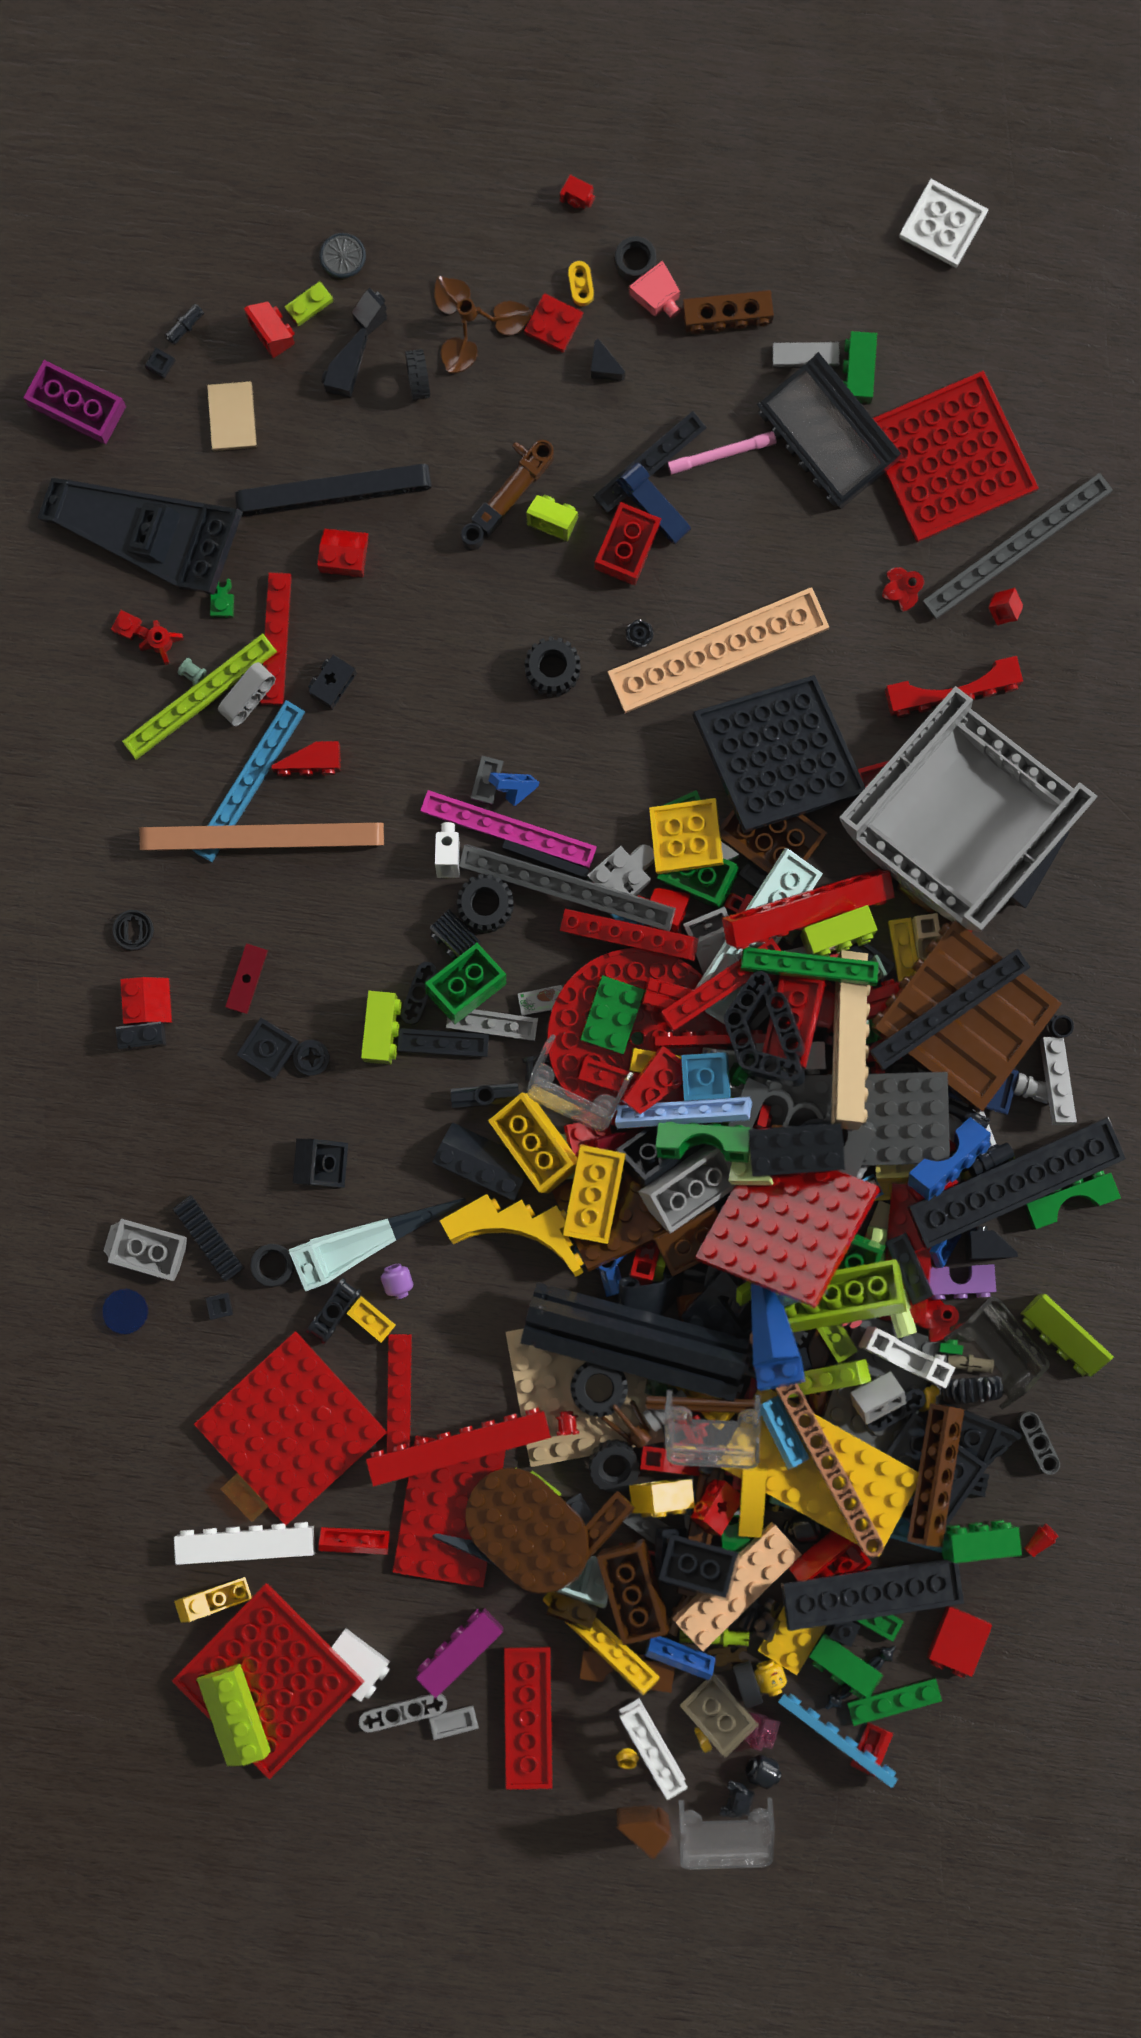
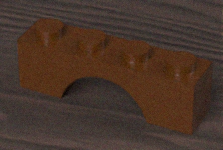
M589 1645V1649L584 1648L580 1679L603 1682L614 1668ZM635 1652L659 1676V1680L649 1690L671 1693L675 1667L655 1659H650L644 1653Z

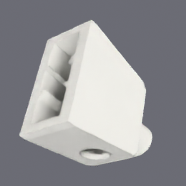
M442 823L441 832L436 833L435 868L437 878H459V833L455 832L454 823Z

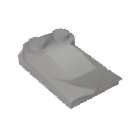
M121 1219L118 1223L111 1225L104 1252L109 1259L108 1263L174 1281L185 1253L187 1237Z

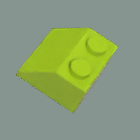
M537 495L526 512L527 525L568 542L578 519V512L569 504L560 505L556 503L555 499L550 496L543 495L541 497Z

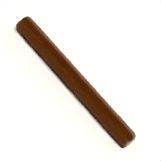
M647 1396L645 1404L648 1410L758 1414L759 1409L757 1406L760 1405L759 1400L735 1399L732 1402L718 1398Z

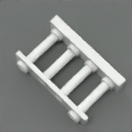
M638 1698L619 1709L622 1714L620 1718L666 1799L668 1800L687 1789L684 1775L641 1700Z

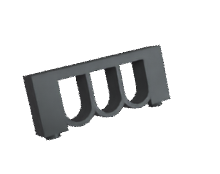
M749 1076L740 1097L751 1098L750 1119L746 1121H730L728 1126L742 1125L755 1129L753 1126L762 1104L766 1098L773 1095L781 1096L788 1103L789 1110L783 1124L784 1127L789 1126L794 1112L800 1108H809L816 1113L818 1118L831 1121V1115L824 1118L820 1107L813 1102L804 1101L794 1105V1100L786 1091L780 1089L769 1090L771 1085L767 1083L766 1079ZM866 1121L859 1130L847 1129L848 1139L844 1146L845 1170L837 1171L857 1177L877 1130L872 1128L873 1123Z

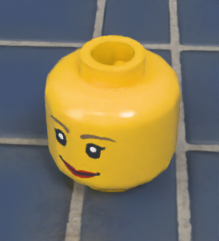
M767 1660L759 1663L754 1671L761 1693H768L769 1696L782 1693L781 1689L786 1685L787 1679L780 1663L774 1662V1660Z

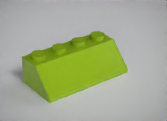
M1038 1294L1020 1313L1024 1317L1022 1322L1031 1330L1035 1327L1041 1333L1039 1337L1047 1345L1052 1343L1058 1349L1056 1353L1065 1361L1069 1359L1074 1363L1073 1369L1082 1377L1085 1374L1092 1377L1114 1357L1046 1294Z
M241 1664L198 1677L197 1681L227 1766H244L265 1759L271 1750Z

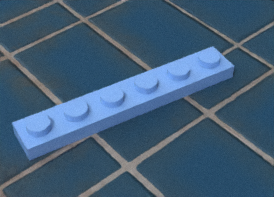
M750 1097L663 1102L654 1104L642 1114L636 1113L628 1105H618L615 1124L617 1128L658 1126V1123L669 1121L677 1124L746 1121L750 1119L752 1101Z

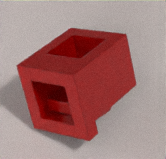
M572 175L568 177L560 192V202L564 203L567 200L575 208H590L595 199L593 186Z

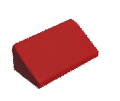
M868 1722L857 1749L863 1753L866 1750L877 1758L875 1762L881 1766L893 1733ZM852 1760V1767L868 1775L875 1776L857 1761Z

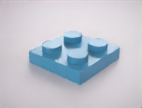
M728 1052L681 1055L684 1101L731 1098Z

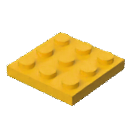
M716 798L649 808L657 874L724 865Z

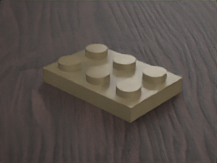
M715 1674L712 1675L710 1680L706 1679L680 1705L724 1757H727L759 1725Z

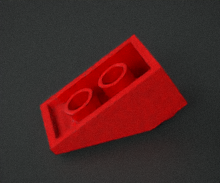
M620 502L595 560L594 569L636 585L660 525L661 518Z

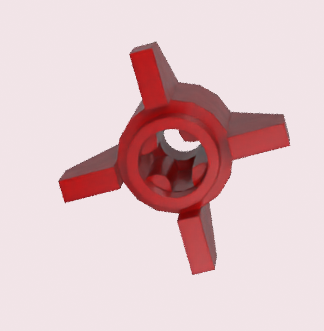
M158 620L153 621V628L150 629L147 638L139 644L141 651L152 648L157 653H161L163 661L167 665L170 664L167 651L172 647V643L182 641L184 637L181 633L168 632L164 627L160 626Z

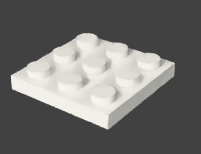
M931 179L903 227L899 238L957 268L989 209Z

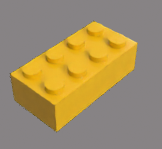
M519 1094L488 1120L538 1192L550 1193L575 1172L578 1158L532 1094Z

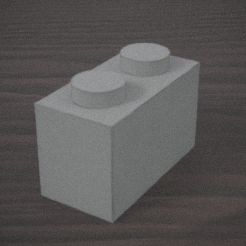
M891 1372L879 1375L872 1382L858 1386L851 1392L852 1405L866 1425L906 1404L905 1391Z

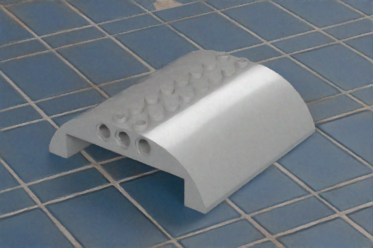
M955 686L839 819L856 844L883 870L889 871L891 877L948 920H956L968 930L981 932L1094 802L1097 795L1080 782L1075 788L1068 785L971 709L973 699Z

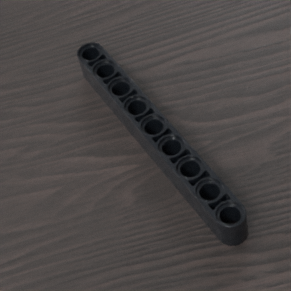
M417 464L243 489L235 492L236 508L243 512L241 517L421 492L431 489L432 485L429 466L427 464Z

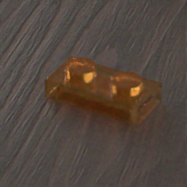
M238 1473L221 1488L251 1522L268 1508L265 1501Z

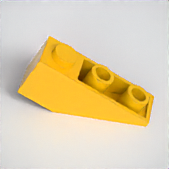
M243 1577L175 1600L174 1602L181 1623H185L248 1601L252 1597L246 1578Z

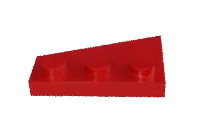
M660 1046L621 1101L636 1113L642 1114L663 1099L665 1095L681 1086L683 1083L682 1060L664 1046Z

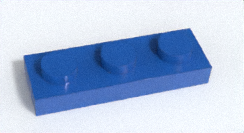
M661 1636L648 1639L645 1654L649 1658L710 1680L713 1675L716 1657Z

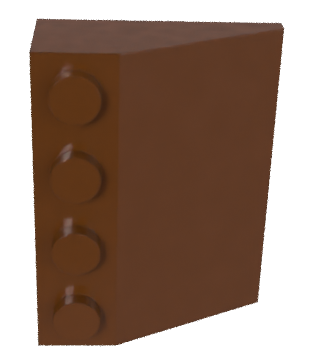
M732 810L720 826L721 839L768 874L785 848L791 850L807 862L827 835V832L804 815L743 833L736 814Z

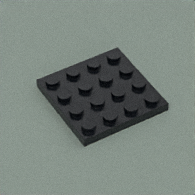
M913 1412L893 1439L885 1454L919 1472L927 1421ZM960 1445L958 1446L945 1529L988 1467L987 1464ZM916 1489L901 1515L909 1523L911 1522Z

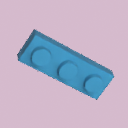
M779 1395L757 1406L787 1468H794L810 1459Z

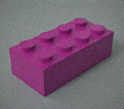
M43 360L23 397L29 407L105 445L126 408L122 398L46 360Z
M485 1608L481 1612L479 1609L475 1610L469 1616L468 1624L465 1627L460 1625L451 1634L450 1638L452 1640L448 1644L444 1641L435 1650V1657L432 1660L427 1658L418 1667L417 1671L419 1673L416 1679L435 1699L502 1634L504 1627Z

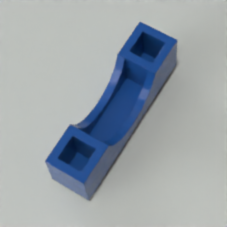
M971 1117L968 1118L955 1130L954 1143L957 1152L954 1156L944 1161L923 1159L909 1172L908 1185L928 1201L933 1196H939L944 1190L945 1185L950 1181L954 1182L965 1167L969 1168L980 1153L984 1154L989 1149L991 1133Z

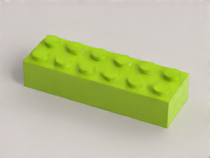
M896 1259L836 1270L816 1309L780 1294L792 1332L907 1312L901 1270Z

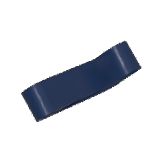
M636 462L617 479V483L642 511L661 518L658 529L671 543L676 544L691 530V527L648 479L650 475L646 469Z

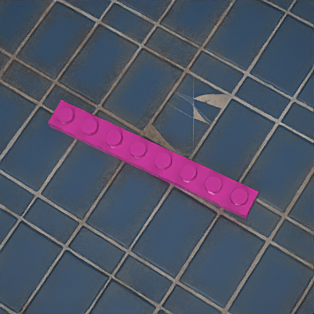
M429 790L421 808V813L502 840H509L589 869L597 846Z

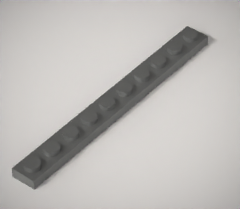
M1100 473L924 599L923 605L935 620L1108 496L1112 493L1113 489Z
M466 844L463 848L459 867L485 875L490 874L504 881L666 931L671 929L676 910L674 907Z

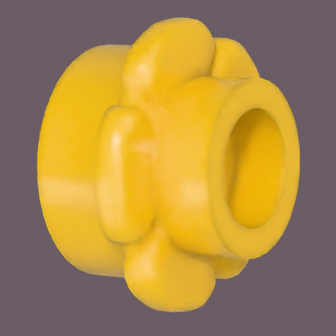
M625 1748L616 1755V1760L619 1767L632 1769L636 1767L639 1757L634 1750Z

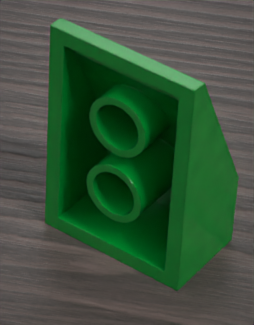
M723 858L724 865L662 873L658 875L657 879L681 892L691 894L690 897L706 905L720 909L723 908L740 870L736 863Z

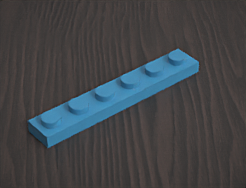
M785 1693L779 1700L781 1705L893 1788L898 1780L893 1769L886 1764L881 1767L875 1762L877 1758L867 1750L863 1753L857 1749V1742L849 1736H846L845 1739L838 1734L839 1729L832 1723L827 1722V1724H824L820 1721V1715L809 1707L806 1710L800 1706L802 1701L791 1693L789 1696Z

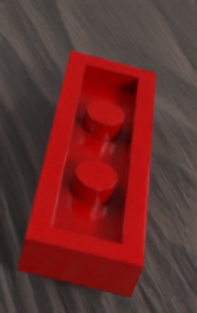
M321 1527L319 1551L388 1555L390 1531Z

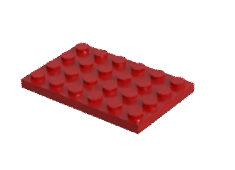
M416 1435L415 1441L424 1438H428L429 1442L437 1440L436 1438ZM506 1450L409 1477L393 1573L477 1587L484 1586L487 1568L486 1561L438 1541L432 1536L433 1534H442L472 1540L466 1524L468 1499L474 1487L481 1479L496 1470L503 1469Z

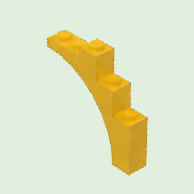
M488 1194L440 1220L453 1245L469 1237L486 1233L522 1235L538 1241L554 1251L567 1264L575 1277L584 1273L580 1267L584 1263L578 1252L573 1254L570 1249L573 1243L569 1236L562 1235L567 1214L564 1209L559 1211L557 1206L532 1219L535 1213L530 1204L524 1205L523 1201L520 1200L500 1211L501 1208L496 1199H490Z

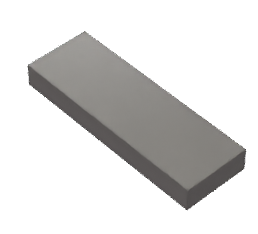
M839 342L773 343V367H802L817 352L822 355L830 366H839Z

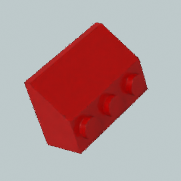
M831 1530L825 1537L800 1556L788 1569L798 1581L864 1571L872 1562L863 1553L859 1545Z

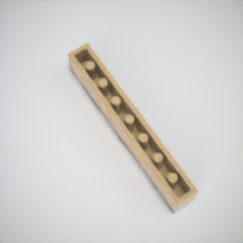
M841 950L837 956L838 958L868 961L867 953ZM835 981L831 1123H842V1129L859 1130L867 1120V1109H864V1102H866L868 1097V1088H865L868 1067L865 1066V1059L868 1058L869 1046L866 1045L869 1025L866 1024V1017H868L870 1012V1004L867 1003L870 985Z

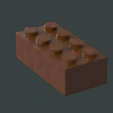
M641 1539L601 1549L597 1560L622 1644L626 1645L667 1635L671 1625L657 1578L654 1576L655 1571L646 1540Z

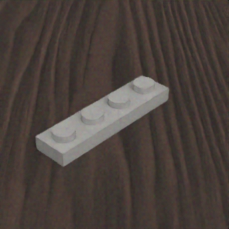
M474 1009L455 1025L447 1017L446 1029L535 1041L538 1018Z
M1043 1037L1040 1040L1052 1125H1074L1077 1123L1064 1038Z

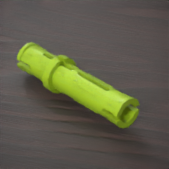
M680 1628V1643H694ZM725 1629L711 1644H721L723 1647H728V1645L749 1646V1631L739 1632Z

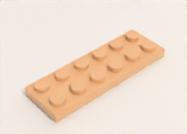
M773 1522L762 1530V1538L755 1537L739 1553L740 1560L729 1601L698 1593L672 1618L702 1651L802 1555Z

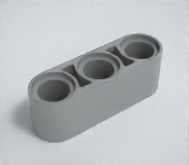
M254 663L223 699L218 707V711L233 726L240 725L274 685L275 677L261 663Z

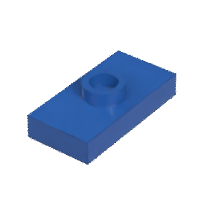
M961 1234L931 1247L929 1253L936 1267L943 1268Z

